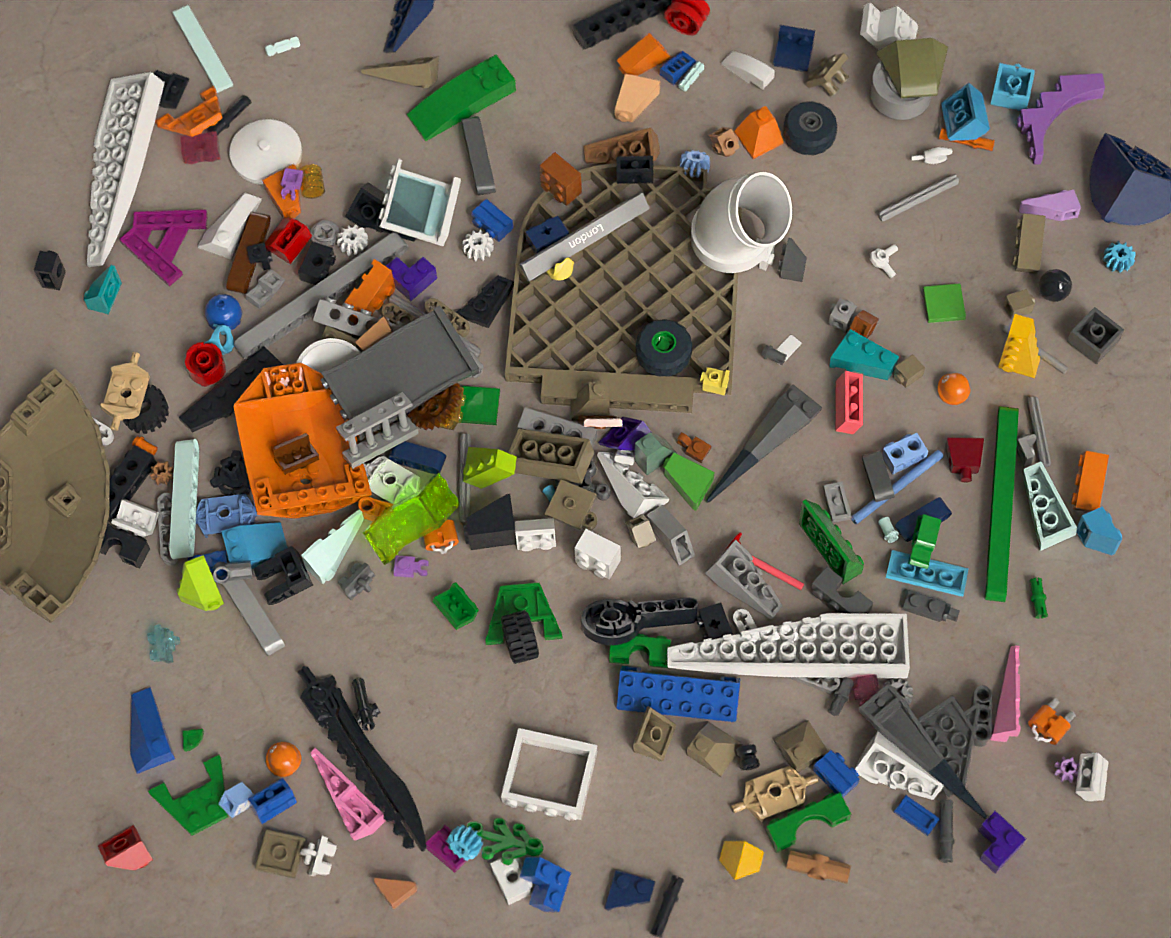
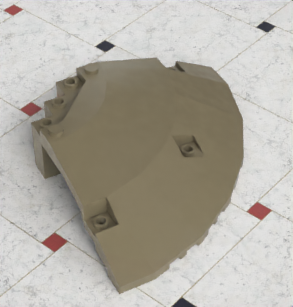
M56 369L46 375L41 380V384L27 395V400L13 411V414L10 415L11 420L0 430V588L9 596L13 593L23 602L24 606L50 623L73 603L98 561L109 520L110 470L99 426L93 420L89 409L86 408L75 386ZM25 413H30V414H31V415L28 416V417H25V416H24ZM65 499L71 500L69 503L64 502ZM21 588L27 589L26 592H20L19 590Z

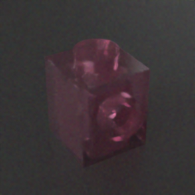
M877 674L856 678V688H853L854 698L858 700L859 706H862L880 691Z

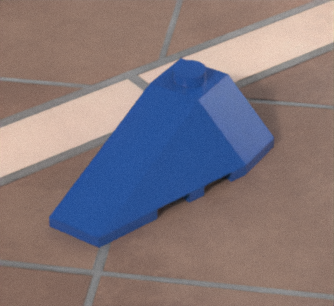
M151 687L134 693L131 697V758L137 774L175 760Z

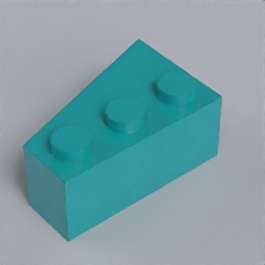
M850 329L831 356L829 367L834 369L835 367L842 368L849 372L855 371L864 373L865 376L888 380L898 364L899 356Z

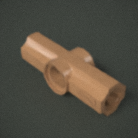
M790 851L786 869L808 874L809 877L817 880L830 879L847 884L851 865L832 861L824 855L813 854L811 856Z

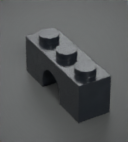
M107 524L100 553L106 555L110 547L121 545L122 550L119 556L122 562L140 569L150 551L147 540L141 536H131L123 529L118 531L113 529L110 524Z

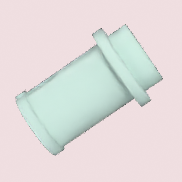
M884 517L880 519L878 524L885 535V541L892 543L898 540L899 533L895 531L890 518Z

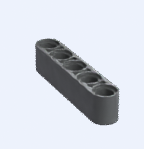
M480 117L462 119L477 194L479 196L495 193V183Z

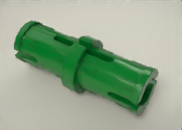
M1038 577V581H1036V578H1032L1029 582L1035 618L1040 619L1041 616V619L1048 617L1045 603L1047 597L1043 591L1042 578Z

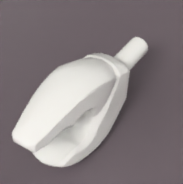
M936 147L924 151V155L911 156L912 160L924 159V162L929 164H938L947 160V155L953 152L949 148Z

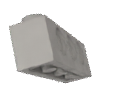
M526 407L517 426V430L525 429L552 434L560 432V435L586 438L590 440L592 448L597 439V429L584 427L581 424ZM537 426L543 427L541 430H535L534 428Z

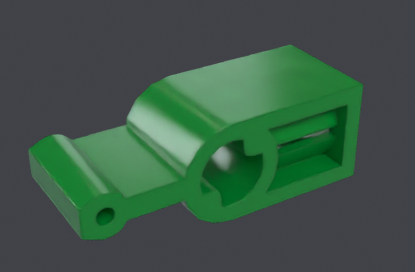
M924 514L918 516L911 543L912 550L908 560L909 565L928 569L931 553L936 545L941 519Z

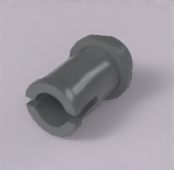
M766 345L762 352L764 359L768 358L780 365L784 364L787 354L773 349L771 345Z

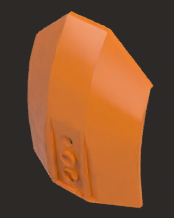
M303 363L264 368L234 404L241 449L257 515L293 519L335 512L358 502L363 497L372 495L364 464L352 469L343 457L342 452L350 447L348 441H345L336 430L337 426L346 422L339 412L342 409L339 404L335 405L330 398L332 393L329 388L325 389L320 381L322 374ZM307 433L311 445L319 454V460L307 465L306 468H300L285 475L275 462L273 447ZM308 479L311 483L303 484L301 480Z

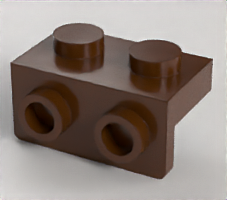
M307 433L273 447L275 462L285 475L319 460V454L311 445Z

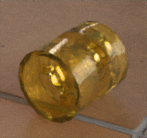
M313 164L301 167L299 170H303L304 173L301 184L302 196L310 199L322 196L325 193V187L322 180L321 167Z

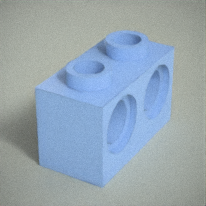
M918 433L913 435L907 434L898 442L886 444L882 452L883 459L892 474L925 460L928 455V450ZM913 446L916 450H910L908 447ZM892 454H897V455H899L900 457H899V458H894V457H892L891 455H892Z

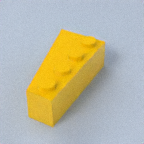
M1014 314L998 368L1003 369L1005 372H1014L1035 378L1040 356L1038 355L1039 348L1036 345L1037 337H1035L1034 319Z

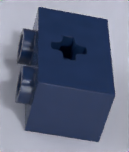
M559 216L548 218L538 226L529 228L526 231V241L536 255L569 235V232Z

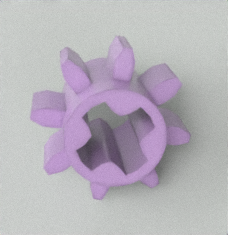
M1063 756L1061 763L1056 762L1054 765L1058 768L1054 775H1059L1061 782L1068 780L1072 783L1073 776H1078L1076 769L1079 768V764H1075L1073 757L1066 760ZM1065 767L1069 768V772L1065 771Z

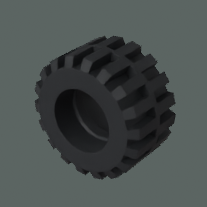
M522 610L502 616L501 624L513 663L518 664L538 658V645L527 611Z

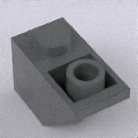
M788 238L787 244H783L781 255H784V260H780L778 271H781V279L802 282L807 257L794 240Z

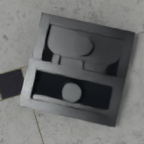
M156 70L154 75L164 82L159 107L177 109L190 78L176 73L169 75Z

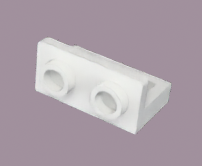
M124 499L121 501L117 518L112 519L111 523L117 525L116 528L130 530L134 532L135 536L144 538L153 534L159 512Z

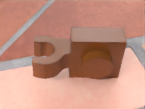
M682 432L677 438V444L686 448L685 454L700 463L703 462L712 447L696 436L692 441Z

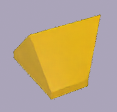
M724 841L719 861L732 878L737 880L759 872L764 852L746 841Z

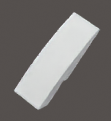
M732 51L721 62V65L748 84L752 82L762 90L774 79V69L753 57Z

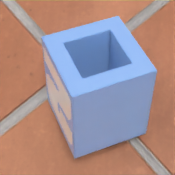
M241 782L224 792L219 805L233 818L249 809L248 798L254 794Z

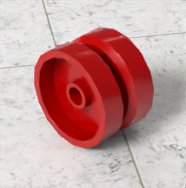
M672 0V3L665 12V19L676 31L692 36L696 35L701 29L703 22L710 14V8L705 0Z

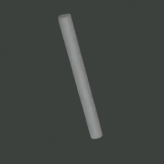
M1006 325L1003 332L1009 334L1010 327ZM1039 348L1038 355L1065 374L1068 367Z

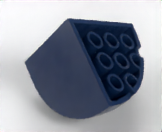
M1105 133L1096 149L1089 180L1091 199L1095 208L1100 213L1101 219L1108 223L1115 222L1122 225L1135 226L1154 222L1171 213V168L1137 146L1132 148L1125 143V140Z

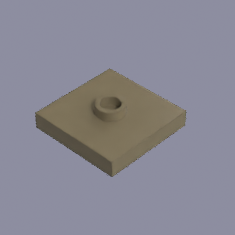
M561 479L545 515L581 530L597 495Z
M266 829L255 870L295 879L302 856L300 852L301 849H304L306 838Z

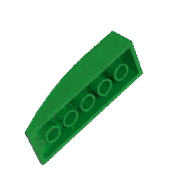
M496 54L443 85L407 114V117L423 139L427 141L462 122V119L469 118L516 91L515 78Z

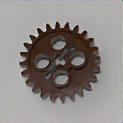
M456 383L411 410L408 417L412 423L426 431L428 428L433 430L434 426L440 428L441 422L445 425V419H452L450 414L456 413L454 408L460 405L457 403L462 398L458 395L462 392L459 389L460 384Z

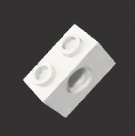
M520 858L514 859L511 865H504L501 859L490 863L508 905L531 895L530 888L533 887L532 883L519 877L523 867ZM515 874L518 876V879L515 882H509L507 877Z

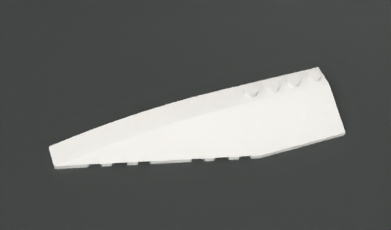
M151 72L111 79L94 140L96 153L93 154L95 168L92 170V175L95 176L91 187L90 208L93 209V213L90 215L89 221L92 223V230L89 231L91 243L88 245V267L103 266L125 220L139 181L164 87V82Z
M826 613L821 614L820 617H807L797 622L791 623L789 621L784 622L783 625H770L742 631L741 634L737 635L728 634L724 635L723 638L705 639L700 643L694 644L691 642L668 647V668L775 677L908 678L910 664L907 614Z

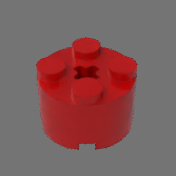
M199 342L187 350L185 365L191 379L197 384L207 387L218 382L225 375V361L220 349L215 344Z

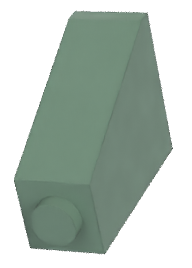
M650 432L635 443V462L646 475H649L663 465L667 457L671 458L673 452L676 454L677 452L666 439Z

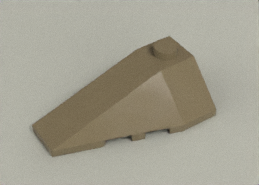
M439 56L417 58L410 63H407L405 60L393 63V66L390 63L366 66L361 71L363 74L428 88L437 81Z

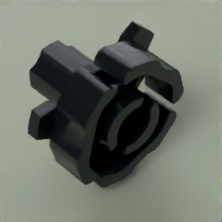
M233 450L230 457L220 461L222 467L217 466L215 468L214 477L210 482L213 488L219 487L221 493L225 496H231L233 493L231 490L224 488L223 485L233 489L243 485L241 489L234 490V494L247 495L250 491V484L244 458L241 455V451Z

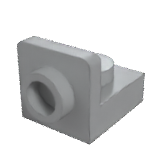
M1025 434L1017 440L1016 451L1024 467L1031 465L1035 456L1031 445H1034L1036 441V434Z

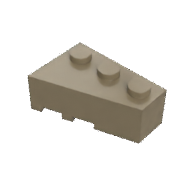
M1023 213L1021 218H1018V237L1015 238L1017 252L1013 257L1015 271L1038 274L1040 271L1046 216Z

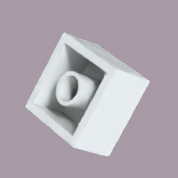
M585 529L575 546V562L580 568L589 569L600 578L605 577L610 580L621 561V548L608 539Z

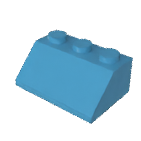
M967 83L941 103L947 136L950 141L976 140L990 130L983 94L970 83Z

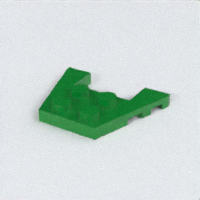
M540 583L500 586L489 631L485 639L486 645L504 644L501 624L502 616L522 610L527 611L531 622H544L545 640L563 639L561 629L557 624V620L552 613Z
M220 755L203 762L211 781L175 800L172 799L165 783L148 791L150 796L191 836L229 817L219 805L225 792L222 758Z

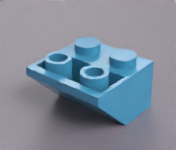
M1102 506L1081 516L1076 533L1084 546L1105 554L1114 555L1122 541V534L1112 523L1110 513L1105 511Z

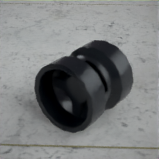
M744 745L736 749L737 756L741 760L739 762L740 770H752L760 766L759 759L756 758V745Z

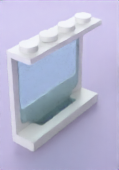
M398 159L396 166L393 165L391 168L390 176L393 177L392 180L389 179L386 187L389 193H385L382 203L385 205V209L381 208L379 219H382L380 227L444 246L448 237L461 179L454 177L450 185L400 169L402 160Z

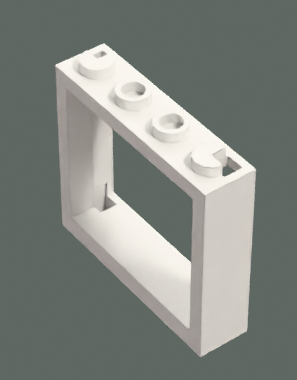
M518 728L501 795L502 803L511 806V808H516L517 806L525 807L524 809L529 812L543 811L545 815L552 817L561 815L567 820H581L597 756V745ZM522 743L588 757L576 807L510 793Z

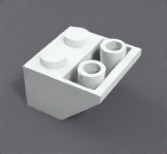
M554 518L515 521L517 550L531 551L535 548L548 550L556 547Z

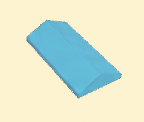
M892 550L886 578L963 597L968 568L930 559L928 569H923L908 564L910 554Z

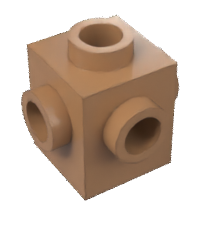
M723 126L709 135L713 143L712 148L716 154L728 157L740 148L738 144L739 139L732 131V128Z

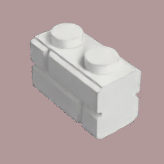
M1099 753L1080 754L1076 793L1085 801L1104 800L1108 761Z

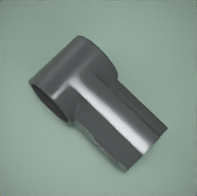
M251 561L217 562L213 566V578L218 583L223 584L233 580L252 579ZM219 569L227 571L224 576L216 574Z

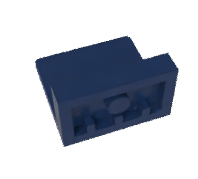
M780 25L773 66L807 72L814 45L815 30Z

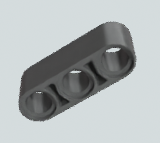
M881 451L863 455V465L875 502L895 498Z
M980 685L974 690L971 707L978 702L981 705L980 713H983L986 719L979 718L976 733L982 732L986 738L981 739L975 735L974 745L977 747H983L988 743L992 724V691L989 687ZM977 695H985L986 700H980Z

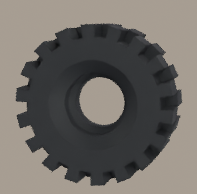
M151 385V387L147 386L143 403L147 402L151 405L150 409L147 412L139 413V416L134 419H123L124 424L131 431L134 429L136 433L140 434V430H142L143 434H148L147 430L154 432L155 427L160 429L162 427L161 422L165 423L167 421L165 417L169 415L167 401L162 391L154 385ZM131 391L123 393L124 398L131 395Z

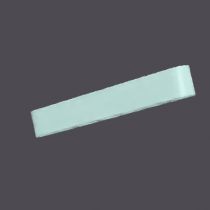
M196 439L177 441L175 444L169 545L172 559L193 557L199 468V444Z

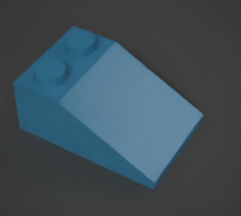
M281 522L241 525L222 531L229 562L251 561V569L288 548Z

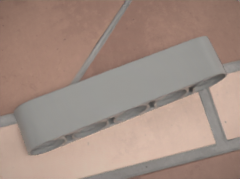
M244 579L223 583L222 585L267 656L285 647L281 637Z

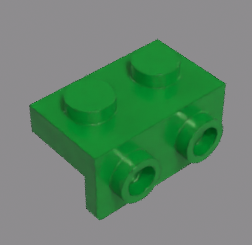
M457 582L452 583L449 590L435 596L432 601L455 630L473 622L479 612L476 604L471 601Z

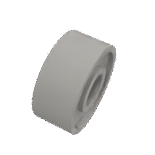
M880 61L873 73L870 92L871 100L876 109L883 115L898 120L911 119L922 114L929 106L931 96L901 98L891 81L892 79L888 71L884 69L883 62Z

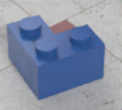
M525 857L519 877L535 884L529 905L544 912L560 911L571 872L541 857Z

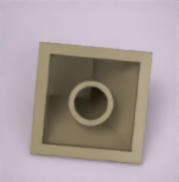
M809 720L774 739L790 767L797 773L818 762L829 752Z
M709 722L698 732L687 748V756L721 777L736 756V749L743 744Z

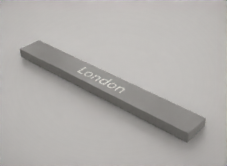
M642 192L635 194L519 264L526 280H533L554 267L557 263H561L565 258L571 257L650 209Z

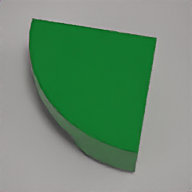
M203 729L183 731L184 752L193 750L200 744L204 735Z

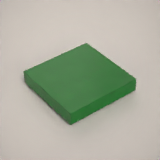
M463 386L459 423L497 425L500 389Z

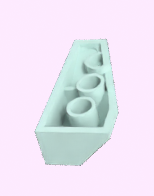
M361 510L356 511L345 519L338 530L332 529L329 531L326 539H318L301 555L307 571L322 584L334 577L364 520Z

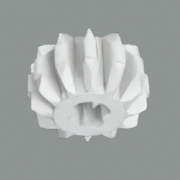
M348 224V229L342 228L341 233H338L337 245L342 253L347 252L349 256L351 253H354L357 256L358 251L364 252V247H367L368 236L363 228L358 229L357 225L351 228Z
M481 229L478 233L473 230L472 235L466 234V239L463 240V252L467 254L469 259L474 257L475 262L478 258L484 261V256L490 257V252L494 249L492 245L493 239L489 237L488 232L483 234Z

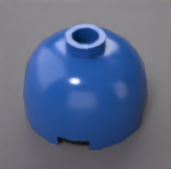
M218 294L207 302L205 318L213 330L216 329L213 324L225 325L231 330L240 324L243 311L239 302L233 296Z

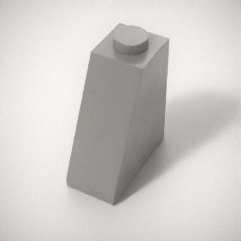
M663 505L647 514L652 530L679 566L695 556L687 530Z

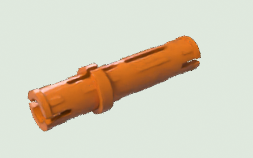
M942 128L939 139L950 141L946 129ZM982 137L976 140L951 141L973 146V149L981 148L993 151L995 140Z

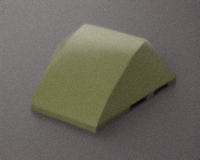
M934 38L896 40L876 53L883 62L884 69L888 71L892 79L891 81L901 98L937 96L948 46Z

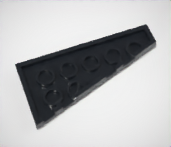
M263 346L179 417L180 421L193 433L213 424L214 421L220 418L231 416L235 412L234 404L264 368L281 366L283 364Z

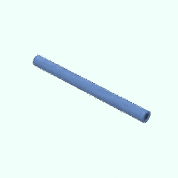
M936 450L892 485L894 495L944 457L942 452ZM873 499L851 517V520L857 525L889 499L875 502Z

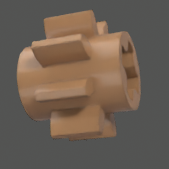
M157 461V464L151 467L154 473L150 476L152 480L156 479L157 485L160 483L168 485V482L173 480L171 473H174V468L169 467L167 461L165 463Z

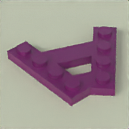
M207 210L134 212L133 228L119 240L170 287L183 276L182 271L172 263L188 230L207 229L208 213ZM167 230L158 249L147 241L152 231Z

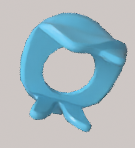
M213 324L216 329L211 339L204 343L215 344L220 349L222 355L230 353L234 347L231 329L225 325ZM220 332L222 335L227 336L226 343L223 346L219 339Z

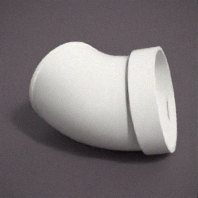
M766 172L739 175L716 186L703 200L692 220L691 243L696 256L706 266L725 273L743 272L756 266L765 257L769 247L779 243L784 238L790 227L792 202L787 188L779 178ZM738 207L753 212L763 222L765 233L759 243L750 239L744 232L739 220Z

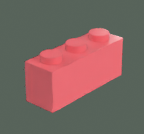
M845 371L836 380V431L853 435L863 425V375Z

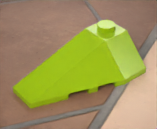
M204 555L185 562L182 570L183 578L179 580L180 588H177V594L181 602L204 611L218 609L224 602Z

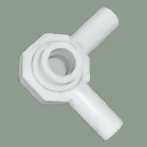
M892 245L886 250L876 249L870 254L872 264L875 267L883 268L890 279L896 275L888 264L889 256L898 251L896 245Z

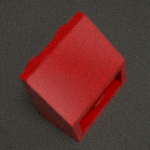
M283 218L265 241V246L268 251L291 264L311 239L312 234L308 227L298 220Z

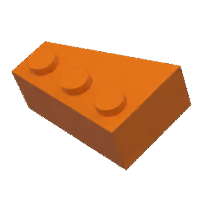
M376 259L372 261L371 264L374 266L368 275L364 273L361 277L364 280L358 289L354 288L344 302L353 305V310L360 312L361 309H364L373 314L375 310H379L382 307L383 301L395 291L392 270ZM353 314L349 317V320L354 324L358 323L356 315Z
M1085 451L1079 456V473L1076 474L1074 484L1077 485L1076 493H1073L1071 504H1074V510L1091 512L1100 508L1109 455Z

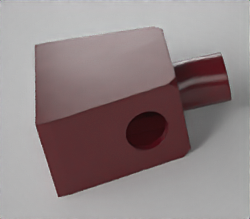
M947 438L945 450L950 471L954 474H960L961 482H971L972 474L979 472L984 438Z

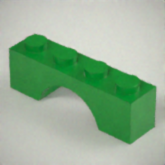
M830 793L823 798L824 800L818 803L813 801L807 804L805 809L801 811L796 809L789 812L787 817L781 820L779 818L771 820L766 827V833L776 853L795 845L796 831L807 821L819 820L833 828L850 820L851 812L841 793L836 795Z

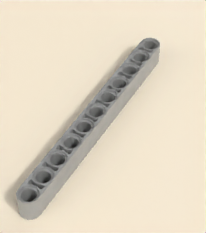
M396 232L388 235L240 336L234 342V346L244 359L248 360L263 346L269 347L313 317L320 299L325 300V297L337 300L364 281L361 277L364 273L368 275L374 266L371 264L374 259L387 266L396 257L402 256L408 250V245Z

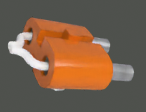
M448 511L441 512L443 521H440V524L435 525V522H430L429 515H423L424 526H422L421 531L426 550L440 551L441 554H446L448 549L459 543L455 523L449 519ZM441 546H445L444 551L440 549Z
M1056 698L1049 705H1042L1028 721L1035 734L1034 739L1038 742L1043 740L1044 742L1056 745L1071 728L1070 722L1075 717V713L1070 711L1064 718L1061 715L1058 717L1054 710L1059 704V700ZM1039 733L1044 735L1043 737L1038 738Z

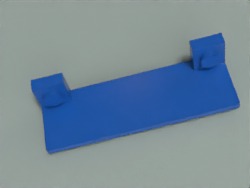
M621 666L617 699L618 710L645 713L647 707H651L663 715L736 722L740 678L721 676L720 680L646 673L641 672L642 667Z

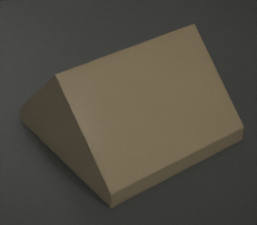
M647 707L634 741V752L663 761L676 724L651 707Z

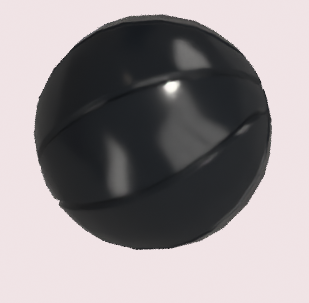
M1059 269L1047 271L1039 280L1041 295L1052 302L1064 300L1072 290L1070 276Z

